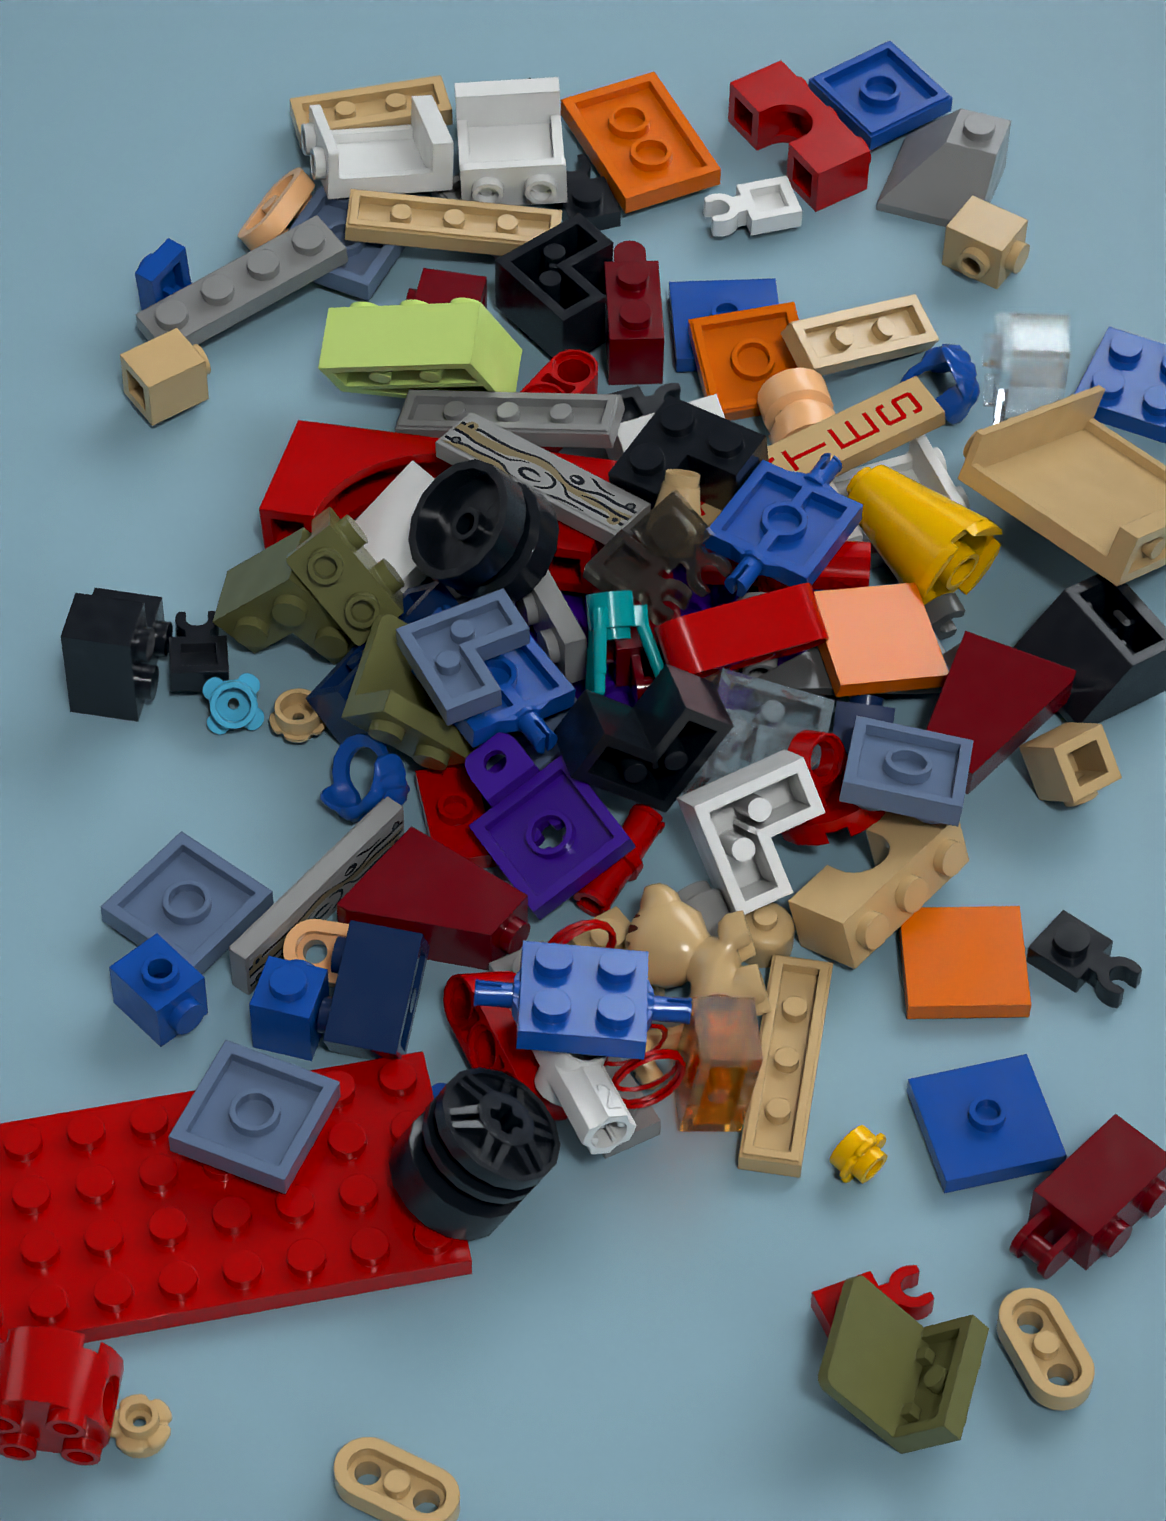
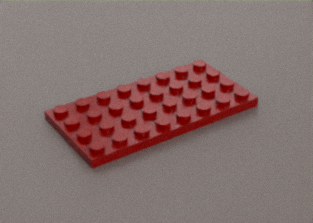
M424 1052L403 1054L401 1059L380 1058L310 1070L339 1081L341 1096L286 1194L170 1151L168 1136L196 1090L0 1123L1 1339L6 1342L8 1331L20 1326H48L85 1334L84 1343L472 1274V1258L468 1241L448 1238L425 1226L405 1207L392 1183L389 1160L394 1143L426 1110L431 1101L434 1100Z

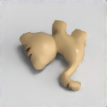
M656 883L644 888L640 910L632 919L627 931L625 950L649 952L648 980L651 985L669 989L682 986L689 981L691 984L689 997H692L690 1024H681L667 1028L668 1037L660 1049L681 1050L698 1042L717 1040L735 1031L744 1022L771 1012L764 980L758 964L741 965L742 962L756 956L754 943L743 910L725 914L718 923V937H714L707 931L700 911L682 902L678 893L668 885ZM659 1029L648 1030L645 1052L650 1051L661 1040L662 1032ZM655 1060L645 1063L632 1071L640 1085L648 1084L663 1076ZM658 1084V1085H656V1086H654V1087H652V1088H649L648 1090H654V1089H656L657 1087H659L660 1084Z

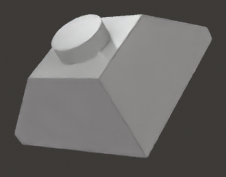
M960 108L907 134L877 201L876 210L946 227L972 195L991 203L1006 166L1011 120Z

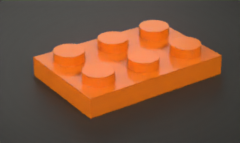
M655 71L561 99L562 118L600 176L605 177L613 196L625 214L720 185L721 168Z

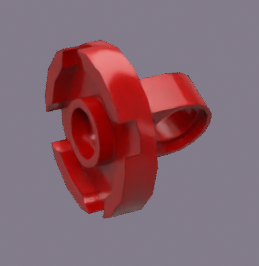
M803 730L795 735L791 740L788 751L804 757L826 813L782 832L781 836L783 839L796 845L819 846L829 844L826 833L848 827L852 837L878 822L886 811H868L854 804L839 801L848 758L840 738L833 733L814 730ZM819 744L821 748L820 763L818 768L812 770L811 754L814 747Z

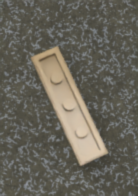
M351 189L345 227V240L503 256L560 224L562 210Z
M772 955L766 991L771 1012L762 1014L739 1151L738 1169L797 1178L801 1176L832 978V962Z

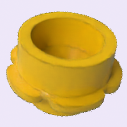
M860 1125L847 1134L834 1149L829 1160L840 1171L841 1181L848 1183L856 1177L861 1183H865L874 1177L888 1158V1155L881 1150L885 1145L886 1137L883 1133L875 1136L865 1125Z

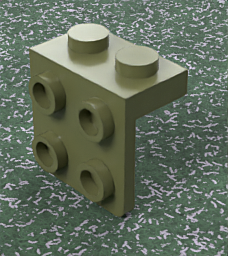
M392 614L377 616L373 622L341 718L366 731L373 739L389 744L412 757L417 764L423 767L442 771L446 770L447 766L464 764L466 757L477 749L478 746L472 748L452 724L447 726L426 690L411 672L412 668L399 649L396 639V628L407 625V623Z
M864 1276L851 1277L845 1280L818 1372V1382L823 1391L900 1454L959 1441L966 1424L967 1413L981 1366L989 1328L973 1314L923 1327Z

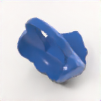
M942 344V346L927 350L921 362L910 368L902 377L900 383L914 376H919L926 371L935 373L951 372L957 384L947 389L935 400L945 411L947 422L954 425L960 423L968 415L971 407L979 397L980 386L976 380L975 364L971 362V356L968 352L963 350L960 345Z
M356 734L350 736L339 746L334 756L332 768L333 784L321 792L320 799L327 807L335 810L341 818L349 820L351 823L359 822L386 797L403 806L407 801V794L410 792V787L406 781L404 764L397 754L388 752L384 743L373 739L369 735ZM368 747L378 757L374 763V777L370 791L361 800L359 792L351 781L350 764L354 754L359 749Z

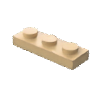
M438 75L289 98L290 114L300 149L302 148L301 124L309 123V105H321L330 130L411 124L412 96L432 95L446 126L452 125V107L442 76Z
M916 294L793 321L781 332L797 367L813 369L822 376L925 352L939 341Z

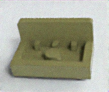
M329 506L312 520V535L287 555L286 562L356 645H362L368 640L373 622L377 616L392 614L395 617H399L404 613L403 593L400 589L405 584L398 572L386 559L383 558L377 563L365 549L364 545L368 543V539L358 524L349 515H345L340 519Z

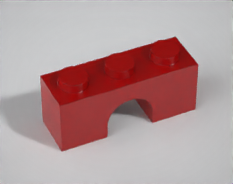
M782 60L730 82L728 122L756 151L775 143H789L787 161L788 180L792 188L815 212L867 189L869 165L871 163V153L867 143L861 137L856 136L839 119L835 110L830 106H826L810 90L807 82L802 77L796 76Z

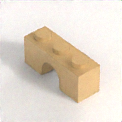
M886 811L878 822L866 829L875 864L874 868L863 872L850 873L826 865L788 900L800 946L856 969L969 862L960 821L958 827L943 823L929 824L919 821L915 817Z

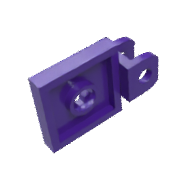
M499 732L466 757L465 768L470 779L492 807L471 823L469 827L512 885L528 895V906L539 920L543 919L636 848L633 841L589 784L571 778L562 755L540 771L512 736ZM496 754L505 755L503 759L487 770V762L492 756ZM551 825L558 831L566 826V833L562 837L563 841L554 848L549 846L545 849L539 847L545 841L542 831L546 827Z

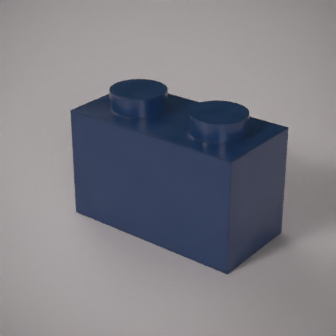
M350 920L347 936L337 937L331 958V972L338 974L333 997L324 996L317 1021V1031L324 1033L323 1041L332 1053L369 1060L380 1058L401 1059L402 1055L407 1053L430 949L422 933Z

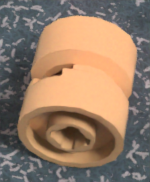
M801 367L786 369L768 379L758 392L757 404L764 425L770 433L768 437L771 445L836 414L823 376L813 369Z

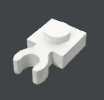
M787 175L736 185V196L734 197L716 193L704 198L703 214L705 217H712L711 233L713 236H727L735 232L738 227L746 225L750 235L753 236L800 227L802 224V209Z

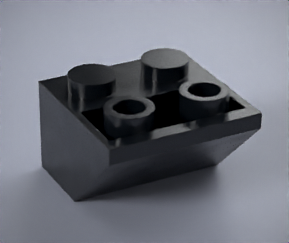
M1099 574L1064 589L1013 647L1076 670L1067 703L1058 710L1067 722L1100 723L1166 691V626L1127 583L1116 586Z

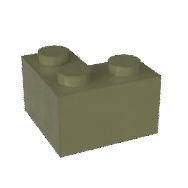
M304 527L227 571L213 623L254 654L293 633L335 665L356 645L286 562L287 555L312 535Z

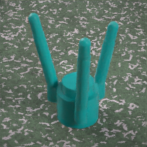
M631 590L586 595L588 646L585 689L603 696L605 695L607 642L631 639L630 628L632 627L637 628L654 677L656 678L663 669L664 663L649 625L647 604L634 605L633 591Z

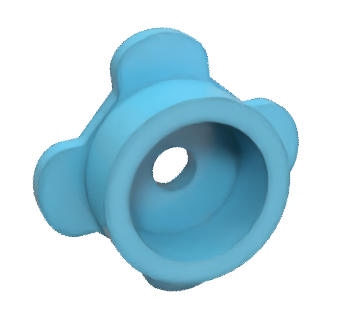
M243 673L238 679L225 681L219 677H212L205 682L203 695L209 700L211 712L207 718V725L212 732L221 735L225 734L229 728L237 729L245 727L248 730H256L263 724L264 712L258 708L256 695L260 689V682L255 675ZM231 698H236L239 701L238 708L231 709L228 706V701Z

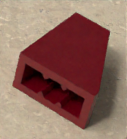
M965 631L926 730L974 740L966 794H969L1067 703L1076 670Z
M412 826L337 903V920L340 923L349 924L350 920L422 933L430 946L427 960L488 971L490 962L520 950L523 941L527 940L530 932V924L528 923V895Z

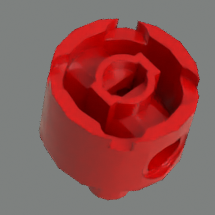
M20 1326L10 1329L6 1342L0 1337V1454L14 1460L29 1461L36 1457L37 1451L61 1453L65 1460L79 1465H94L100 1462L102 1449L109 1444L124 1372L123 1358L112 1347L101 1341L98 1353L84 1348L86 1335L72 1330L48 1326Z

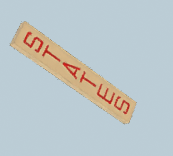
M914 376L767 446L769 462L787 471L806 474L810 473L824 453H830V460L835 455L842 463L843 468L835 476L837 477L945 425V411L919 378ZM700 501L702 534H705L722 510ZM640 528L631 536V539L644 557L660 556V554L649 550L650 538L645 535V529Z

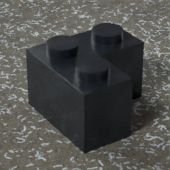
M580 213L495 260V306L552 358L559 352L569 349L585 352L595 349L605 343L606 296L604 295V262H613V242Z
M669 395L608 472L609 482L650 503L652 515L662 482L665 480L666 470H689L700 474V501L723 510L762 460L769 462L767 439L763 434ZM648 520L641 528L646 530L650 520Z
M94 588L92 595L75 593L61 634L70 712L139 722L145 699L153 700L155 698L159 682L157 661L159 655H168L169 637L173 635L172 622L164 620L162 597Z
M666 663L634 707L585 689L553 732L558 737L557 745L571 778L666 813L730 732L733 724L712 681Z

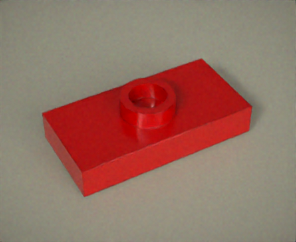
M465 763L447 766L446 770L442 771L432 769L415 771L416 787L428 836L481 868L496 867L494 859L469 827L471 823L486 813L481 792L470 779Z

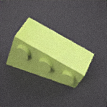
M460 297L452 299L451 303L436 304L409 299L402 301L400 305L384 306L359 301L352 303L350 307L328 308L318 369L342 392L406 398L408 391L411 389L516 392L522 348L481 302L471 298Z

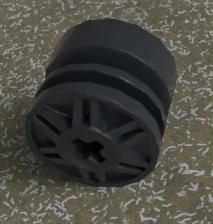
M477 1067L460 1071L439 1092V1095L426 1107V1110L394 1143L389 1160V1168L395 1190L405 1207L419 1221L448 1238L472 1241L489 1236L557 1164L561 1144L556 1123L545 1104L524 1083L502 1071Z

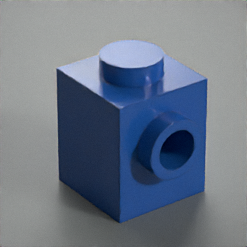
M158 933L109 967L114 1004L160 1047L177 1035H184L192 1031L201 1022L203 1017L208 1014L205 977Z
M268 956L249 1004L253 1048L308 1061L313 1060L322 1033L317 1031L319 1010L324 996H329L328 969L316 967L304 960H285Z

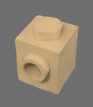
M972 195L946 226L942 265L998 289L1011 272L1017 274L1023 268L1028 258L1030 245L1025 243L1028 220Z
M178 328L120 354L124 393L152 426L209 399L207 375L211 373V367L208 357L198 344L191 345Z
M1066 722L1019 746L1039 800L1064 802L1066 807L1077 806L1094 799L1098 795V790L1122 778L1102 724Z

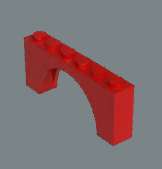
M298 420L259 507L265 549L303 527L312 533V520L329 506L340 519L345 515H349L352 519L360 516L412 460L433 478H436L439 474L453 466L436 457L435 442L440 438ZM551 452L609 482L608 472L617 462V460ZM558 521L557 550L548 570L559 590L590 594V586H597L600 577V561L606 560L610 547Z

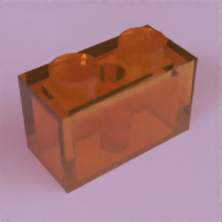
M724 994L692 997L690 1024H684L677 1051L686 1063V1074L681 1084L674 1090L679 1131L741 1132L763 1062L754 997H730Z

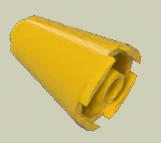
M878 465L872 469L870 467L861 469L854 475L847 486L848 498L863 504L862 520L859 526L900 584L915 583L917 585L924 605L940 595L954 593L958 588L967 595L986 574L999 553L1001 544L994 538V535H1002V529L992 520L885 465Z

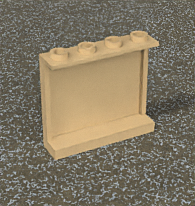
M1098 385L1077 394H1072L1061 400L1042 405L1037 409L1010 417L1005 421L974 432L963 450V456L966 459L957 478L961 482L1116 586H1120L1166 565V465L1094 419L1105 392L1103 387Z

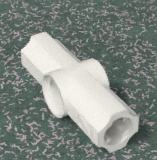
M532 1050L540 1065L534 1079L536 1089L546 1100L563 1108L582 1145L587 1146L590 1154L610 1153L621 1143L630 1140L637 1125L604 1067L607 1056Z

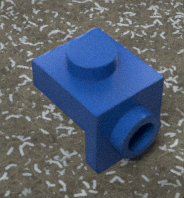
M170 238L154 253L145 256L135 272L141 310L192 284L186 248Z

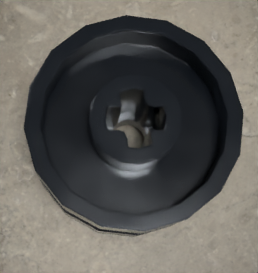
M474 459L454 464L439 474L423 492L411 517L408 542L413 562L426 576L442 585L454 588L458 594L469 600L504 588L514 604L530 594L546 575L557 550L559 525L555 508L544 495L526 484L516 482L511 475L496 466Z

